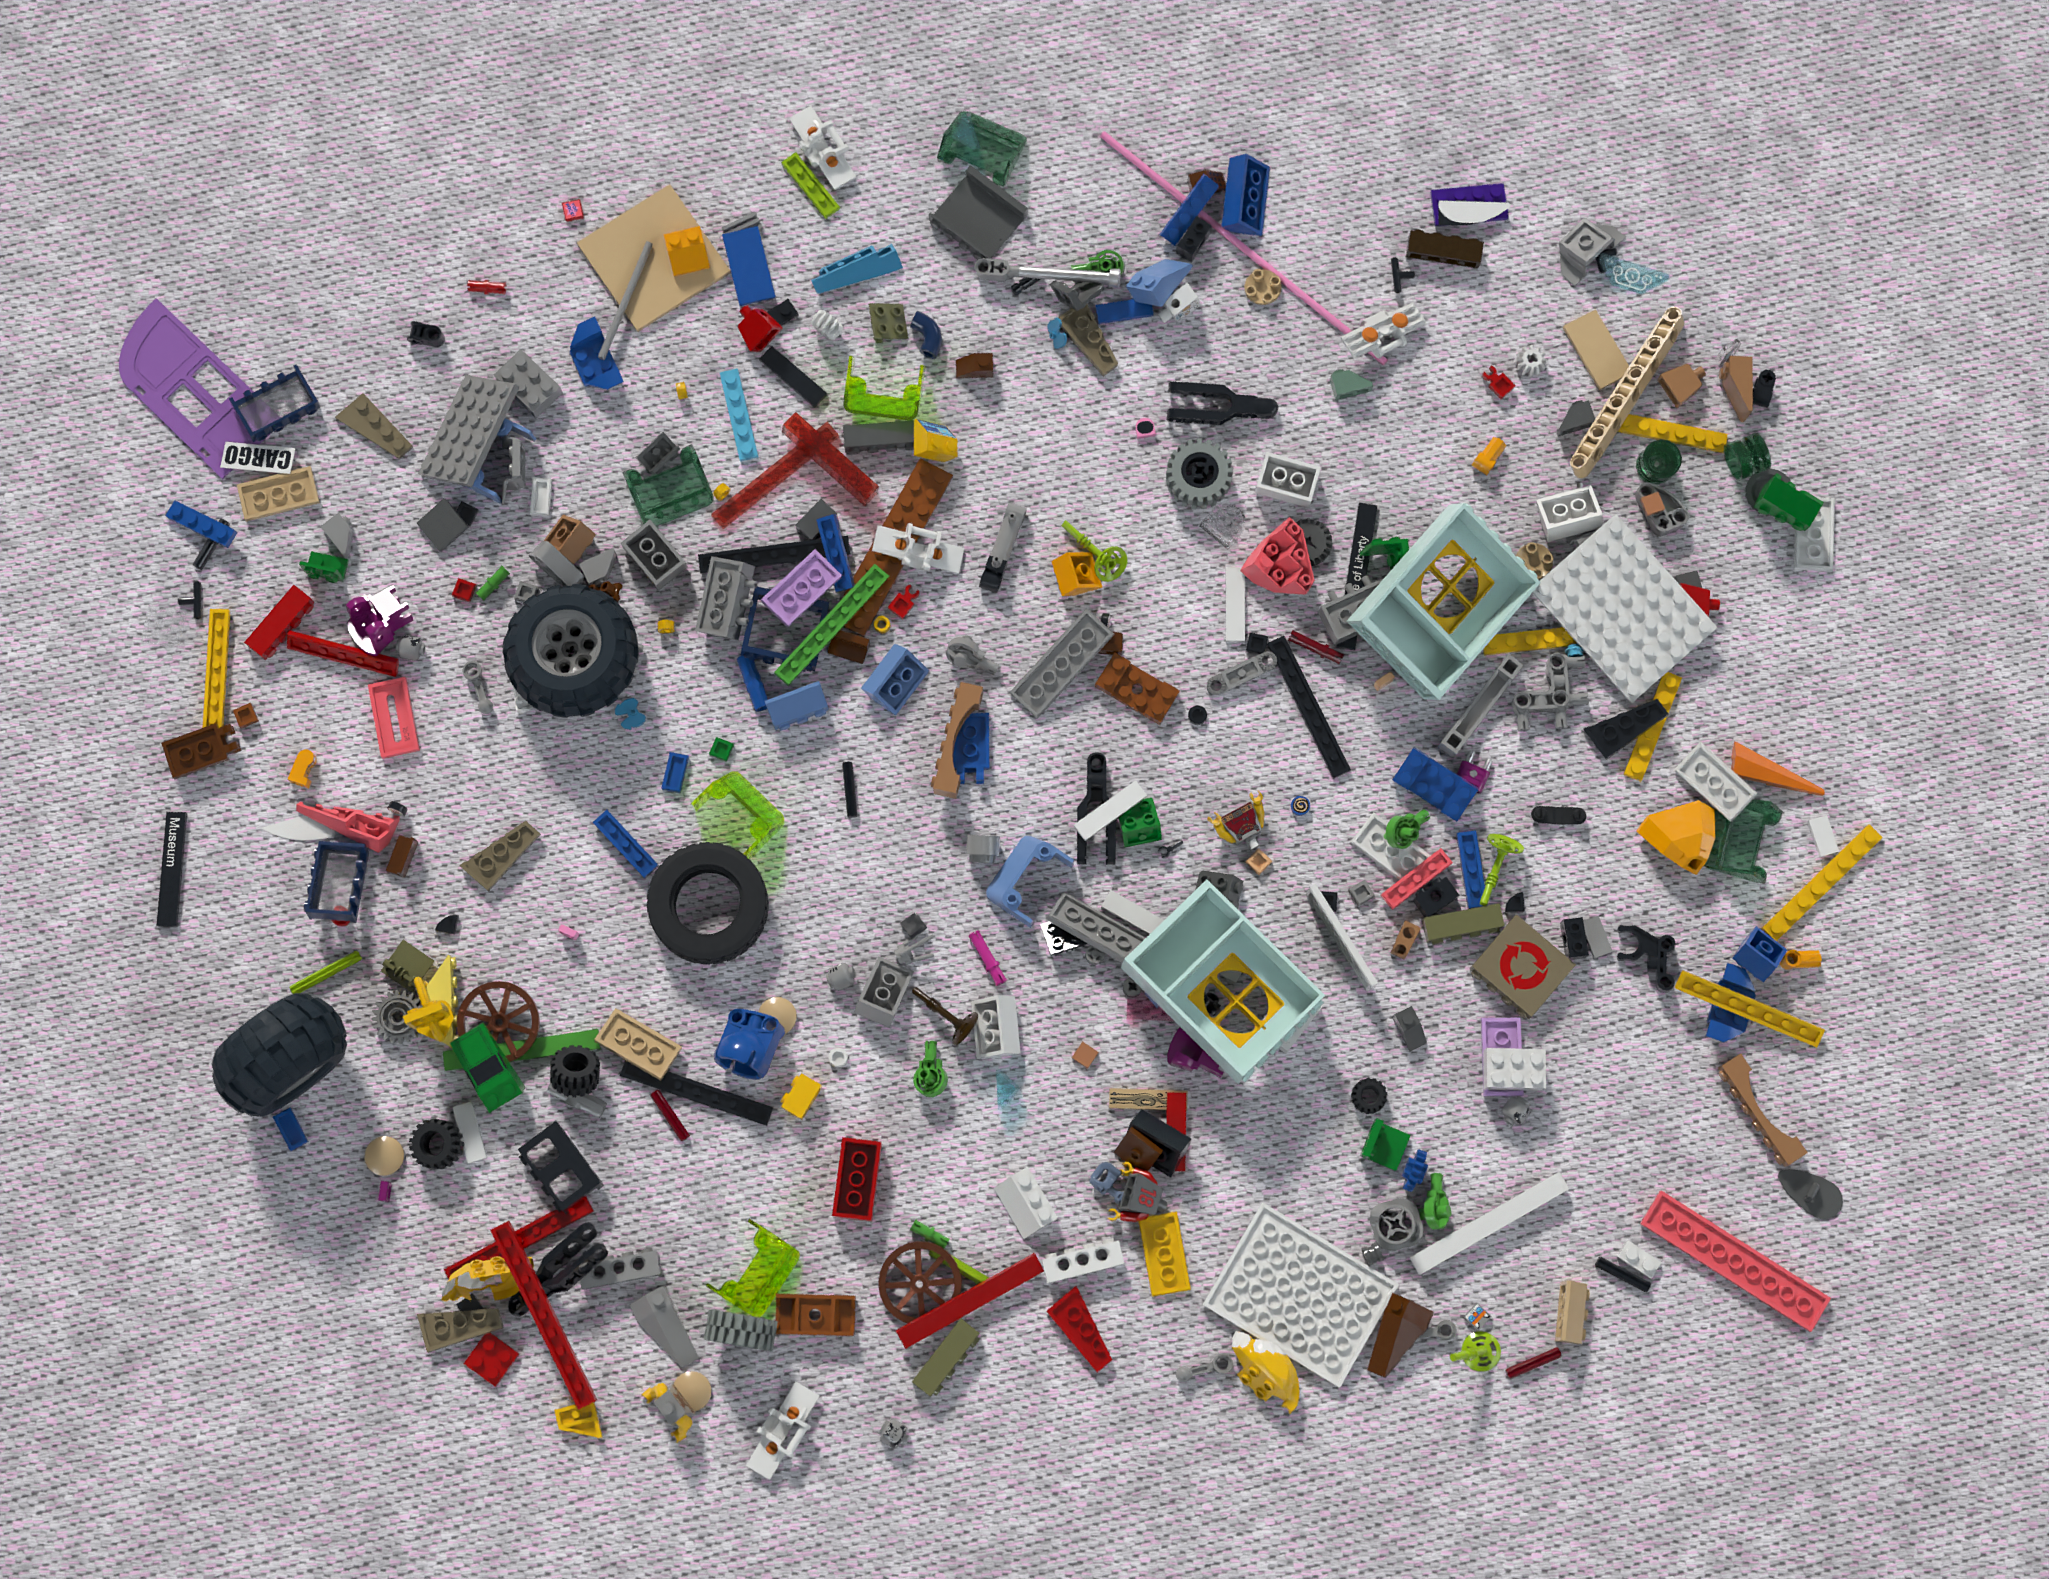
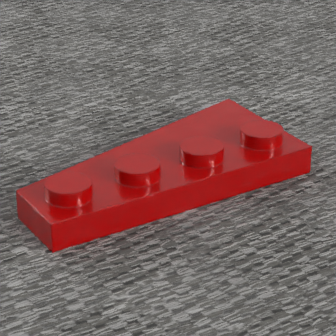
M1076 1285L1046 1312L1098 1373L1112 1361V1358Z

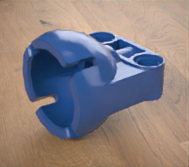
M733 1009L728 1015L727 1025L714 1052V1060L725 1070L730 1068L731 1062L734 1060L733 1074L747 1079L760 1080L768 1073L779 1041L785 1034V1028L773 1016L746 1009Z

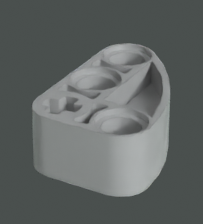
M1645 482L1635 492V498L1652 532L1656 536H1665L1681 529L1688 521L1689 514L1684 505L1666 489ZM1641 490H1646L1649 495L1659 492L1665 510L1646 517L1640 502V498L1644 497ZM1675 516H1680L1683 522L1676 521ZM1659 524H1661V525L1664 524V525H1665V528H1664V529H1663V527L1660 528V527H1659Z
M541 541L528 555L534 563L562 586L581 585L586 579L548 541Z

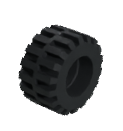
M569 1045L568 1048L563 1047L561 1051L555 1052L550 1065V1083H552L554 1089H557L559 1094L564 1093V1096L567 1097L569 1095L575 1098L579 1095L583 1097L586 1093L590 1094L592 1090L597 1088V1084H599L600 1062L599 1057L596 1056L594 1051H590V1048L587 1047L582 1048L580 1045L578 1047Z
M440 1119L425 1120L423 1124L416 1126L418 1130L412 1131L411 1134L414 1136L409 1139V1142H412L409 1150L414 1152L411 1156L417 1159L415 1162L423 1167L446 1169V1166L451 1167L454 1165L453 1161L457 1162L460 1159L458 1154L462 1155L463 1150H460L461 1146H464V1142L460 1140L463 1138V1135L458 1133L460 1129L455 1127L453 1123ZM440 1133L444 1140V1146L442 1151L434 1156L430 1151L429 1143L433 1135Z

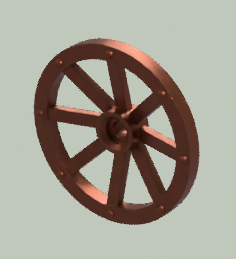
M488 982L473 989L463 1000L457 1015L459 1037L466 1033L465 1016L489 1022V1025L486 1027L489 1031L493 1030L492 1036L496 1042L501 1032L511 1054L506 1055L509 1062L523 1056L532 1047L539 1032L540 1017L534 1000L524 989L509 982ZM495 988L505 989L499 1013L488 997L487 990ZM513 991L523 998L526 1004L506 1015L510 994ZM479 994L492 1014L491 1017L468 1010L471 1002ZM530 1009L532 1017L531 1029L510 1022L514 1017ZM498 1019H502L503 1024L501 1026L497 1024ZM508 1028L529 1034L527 1041L518 1050L507 1031Z
M925 1241L910 1242L894 1250L883 1263L878 1280L879 1293L883 1304L894 1317L907 1324L917 1318L908 1316L900 1310L915 1293L918 1298L920 1317L925 1314L923 1293H926L939 1305L945 1303L929 1286L954 1284L952 1298L960 1295L962 1287L960 1269L952 1255L941 1246ZM915 1249V1275L897 1259L899 1255ZM921 1249L931 1250L940 1255L925 1274H922ZM946 1260L951 1267L954 1278L929 1280L932 1273ZM893 1263L910 1281L886 1282L887 1272L891 1264ZM922 1281L923 1286L917 1287L916 1282ZM910 1288L911 1290L895 1307L889 1299L886 1289Z

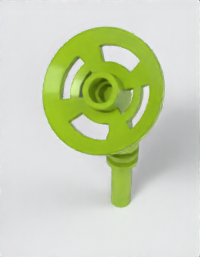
M1067 520L1063 522L1061 526L1077 539L1076 542H1080V546L1083 545V548H1087L1097 557L1094 571L1101 581H1113L1124 572L1128 559L1126 552L1122 548L1112 546L1102 552L1091 543V539L1088 540L1087 536L1084 537V533L1081 534ZM1114 551H1118L1121 557H1118ZM1116 564H1120L1118 569L1111 574V570L1115 568ZM1098 569L1105 573V575H1101Z
M1489 834L1487 836L1488 842L1497 848L1498 854L1491 873H1488L1485 881L1486 886L1479 903L1482 906H1487L1492 890L1496 887L1497 880L1499 879L1498 873L1505 855H1508V853L1520 854L1524 851V846L1510 837L1501 834Z
M1478 1331L1466 1337L1462 1344L1461 1352L1452 1353L1449 1357L1451 1361L1464 1360L1466 1365L1475 1371H1488L1499 1362L1501 1347L1493 1335ZM1479 1336L1486 1337L1485 1340H1484V1339H1479V1340H1476V1341H1474V1342L1472 1341V1339L1475 1338V1337H1479ZM1479 1342L1484 1343V1345L1477 1346L1476 1344ZM1491 1342L1495 1345L1496 1356L1491 1355L1492 1349L1489 1345ZM1480 1357H1487L1486 1360H1479ZM1491 1362L1487 1366H1477L1478 1363Z

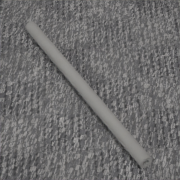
M646 241L598 355V358L601 360H605L653 246L651 242Z

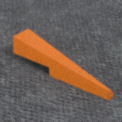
M1734 742L1731 769L1741 779L1823 796L1825 794L1823 788L1740 743Z

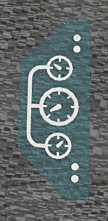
M1604 253L1601 254L1599 261L1611 285L1639 294H1644L1667 282L1670 275Z

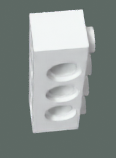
M1114 1238L1103 1240V1244L1095 1246V1243L1083 1246L1084 1249L1076 1251V1248L1064 1250L1065 1254L1059 1256L1056 1253L1045 1255L1042 1264L1047 1284L1124 1265L1119 1240L1114 1241ZM1104 1250L1107 1253V1259L1104 1261L1098 1260L1096 1257L1097 1251ZM1079 1255L1087 1256L1088 1263L1085 1266L1077 1263ZM1060 1260L1068 1261L1069 1268L1062 1271L1058 1268Z

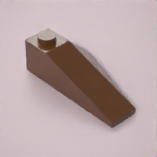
M1392 1293L1384 1311L1367 1370L1386 1378L1401 1361V1357L1407 1350L1414 1346L1413 1343L1419 1336L1426 1332L1434 1312L1407 1298Z

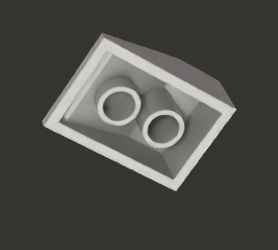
M878 956L859 997L854 1013L890 1028L914 971Z

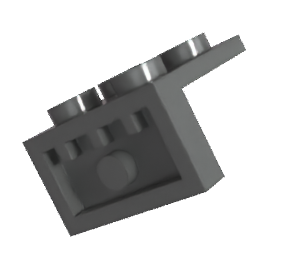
M1057 280L1050 283L1058 300L1076 311L1084 308L1089 301L1098 297L1105 289L1102 284L1095 282L1079 281L1071 288Z

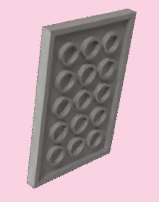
M465 375L418 474L425 478L472 488L519 390V386L514 383Z

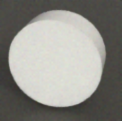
M834 1048L830 1051L828 1059L832 1066L840 1068L846 1065L848 1054L842 1048Z

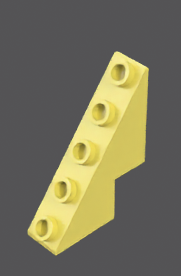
M450 955L446 957L426 986L431 1002L443 1000L452 1009L454 1021L445 1040L442 1041L449 1047H451L450 1042L459 1037L458 1034L456 1035L457 1015H455V1008L458 1007V998L454 995V988H457V977H454V969L457 968L456 957H451Z

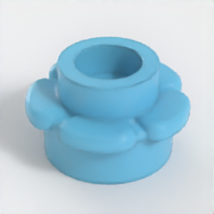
M1570 644L1565 653L1568 657L1583 656V649L1578 644Z

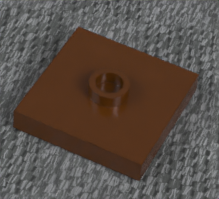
M1131 1127L1113 1153L1125 1162H1129L1133 1168L1137 1167L1149 1171L1163 1150Z

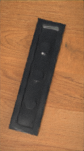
M773 346L759 358L761 363L814 408L827 396L826 391Z

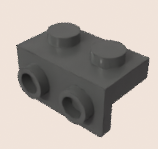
M661 432L635 458L650 474L656 473L658 475L665 469L664 464L669 460L673 461L679 455L678 451L681 448L676 446L664 432Z

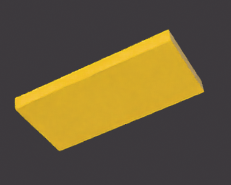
M1177 1211L1149 1216L1146 1220L1138 1221L1151 1296L1191 1290Z

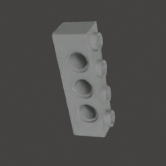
M653 1248L642 1249L640 1254L634 1255L632 1251L622 1253V1257L614 1258V1255L607 1256L580 1280L581 1289L586 1290L662 1275L658 1251H653ZM638 1259L644 1261V1267L641 1270H636L634 1267V1263ZM583 1263V1264L580 1265L579 1267H583V1266H585L587 1263ZM623 1263L624 1271L617 1274L615 1272L616 1264ZM602 1266L605 1269V1274L598 1278L595 1275V1270Z

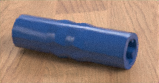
M739 656L737 662L756 712L764 711L767 709L765 701L768 700L756 664L754 660Z

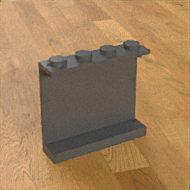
M970 165L966 169L965 178L934 214L929 213V223L935 229L940 228L944 231V235L948 239L956 240L961 249L964 251L969 250L973 253V257L976 260L981 258L991 259L1027 217L1028 208Z

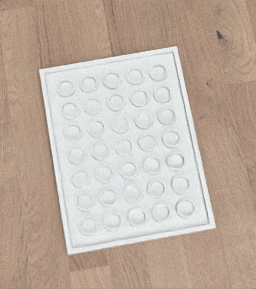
M1617 514L1612 516L1540 580L1541 583L1532 592L1630 703H1633L1718 628Z
M1262 1202L1202 1305L1254 1337L1270 1341L1280 1347L1284 1355H1287L1295 1362L1340 1388L1383 1314L1392 1293H1395L1399 1284Z

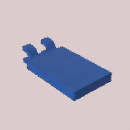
M971 713L957 735L953 752L954 769L957 770V775H960V784H965V773H976V784H984V770H990L989 713Z

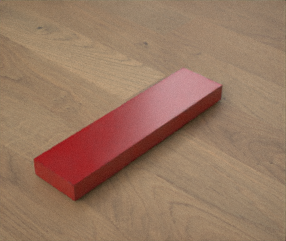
M1167 1092L1166 1124L1186 1135L1187 1093ZM1186 1154L1176 1171L1185 1172Z

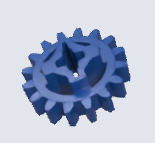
M1418 1149L1414 1158H1408L1402 1173V1177L1405 1178L1403 1189L1412 1192L1416 1183H1422L1428 1168V1164H1425L1427 1152Z

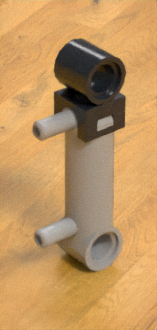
M1008 503L991 555L988 557L979 583L980 588L994 593L998 592L1027 508Z

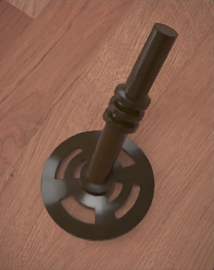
M918 987L913 988L912 993L926 1003L927 1008L934 1013L937 1012L954 1025L953 1027L956 1030L953 1035L952 1044H960L975 1026L978 1013L973 1012L964 1019H958L943 1008L942 1004L934 997L930 998Z

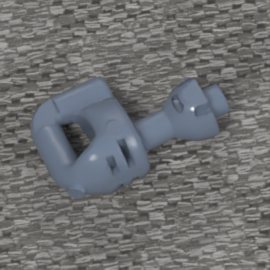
M1102 1162L1092 1173L1089 1182L1102 1195L1108 1192L1114 1197L1115 1203L1120 1206L1124 1191L1116 1190L1113 1184L1121 1175V1171L1109 1162ZM1107 1170L1108 1174L1104 1181H1098L1102 1173Z

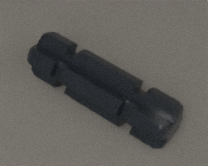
M1022 278L1019 280V283L1011 286V291L1018 295L1022 290H1026L1035 284L1036 280L1039 281L1041 279Z

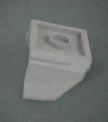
M1584 218L1559 242L1561 275L1572 285L1576 286L1586 276V267L1608 245L1615 248L1626 236L1613 226L1593 224Z
M508 435L502 437V448L509 449L510 457H512V464L509 465V473L512 475V478H507L502 484L503 505H505L506 491L519 490L525 487V449L520 439L508 437Z

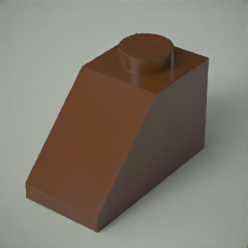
M973 353L956 359V378H993V353Z

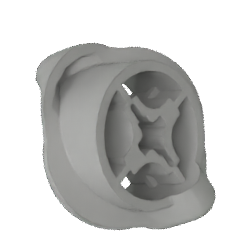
M1397 1198L1392 1201L1382 1202L1371 1210L1370 1224L1374 1232V1238L1382 1248L1395 1251L1411 1247L1422 1239L1423 1224L1418 1208L1410 1200ZM1401 1208L1400 1213L1394 1218L1385 1215L1390 1209ZM1406 1213L1411 1217L1412 1229L1404 1223ZM1399 1219V1224L1403 1228L1394 1229L1395 1225L1391 1221H1398ZM1382 1220L1389 1226L1387 1236H1385L1381 1228ZM1399 1231L1408 1234L1401 1241L1392 1240L1393 1236Z

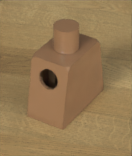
M1685 364L1660 374L1657 380L1675 407L1679 408L1699 391L1702 386L1700 379L1705 377L1706 373L1701 366L1692 370L1689 364Z

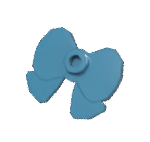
M1054 318L1047 325L1048 332H1050L1049 337L1053 339L1055 349L1063 348L1067 342L1066 334L1059 331L1062 325L1059 318Z
M635 698L626 699L621 705L617 704L615 708V715L627 714L629 716L621 723V726L627 730L640 727L646 721L645 715L637 710L638 701Z

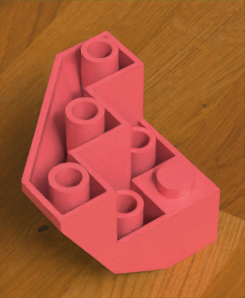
M1290 517L1287 518L1262 540L1247 558L1240 571L1254 584L1274 593L1307 594L1315 580L1303 529Z

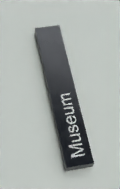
M166 812L156 924L158 927L178 926L187 822L186 812Z

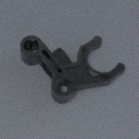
M1619 925L1618 932L1632 933L1636 936L1639 945L1638 949L1632 954L1618 953L1617 960L1634 962L1643 954H1646L1648 956L1647 972H1656L1655 984L1657 990L1661 993L1670 992L1674 987L1675 980L1672 975L1666 973L1667 955L1672 953L1675 948V939L1670 935H1664L1658 939L1636 925ZM1664 941H1668L1671 944L1668 949H1664L1661 946ZM1666 979V982L1670 983V987L1665 988L1664 984H1660V980Z

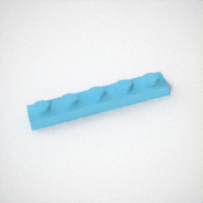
M738 368L719 372L739 460L745 461L758 458Z

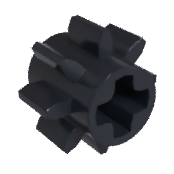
M1208 992L1206 995L1204 994L1207 1012L1209 1015L1214 1016L1221 1007L1218 1004L1219 998L1211 992Z

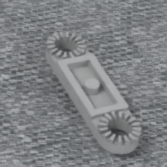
M1269 651L1263 652L1211 677L1207 682V691L1213 696H1219L1273 670L1277 665L1275 654ZM1269 656L1273 659V663L1271 666H1264L1262 659ZM1219 681L1222 687L1220 690L1214 691L1211 689V683Z

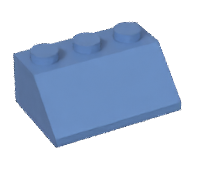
M894 644L861 689L871 699L896 716L928 674L929 670L908 649Z
M819 681L765 701L774 728L780 731L790 728V724L807 722L808 718L814 715L815 717H821L829 710Z

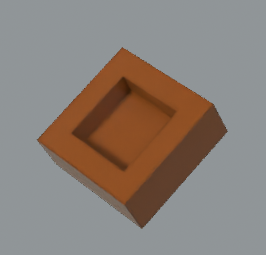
M251 703L233 710L241 729L259 722Z

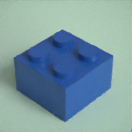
M1755 926L1742 941L1732 959L1764 983L1778 967L1787 949Z

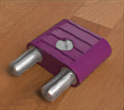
M1469 750L1465 761L1462 760L1456 774L1479 788L1476 793L1481 794L1490 775L1489 769L1493 760L1491 759L1489 762L1490 758H1487L1483 768L1471 763L1475 752L1473 751L1471 755L1472 750Z

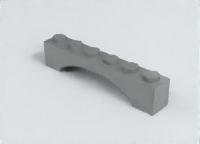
M1508 654L1442 740L1438 748L1454 758L1524 665Z

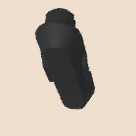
M1536 806L1531 812L1532 819L1537 823L1558 825L1582 824L1587 817L1586 812L1578 807Z

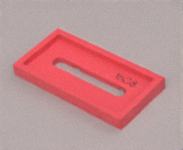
M401 677L369 684L368 690L381 758L385 759L420 751L407 678ZM389 695H393L401 733L400 742H395L387 701Z

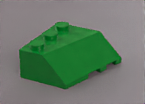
M1776 473L1762 487L1754 508L1758 509V512L1761 514H1769L1775 517V520L1778 522H1786L1792 525L1795 530L1806 531L1811 526L1824 502L1807 491H1798L1794 483L1782 481V476Z

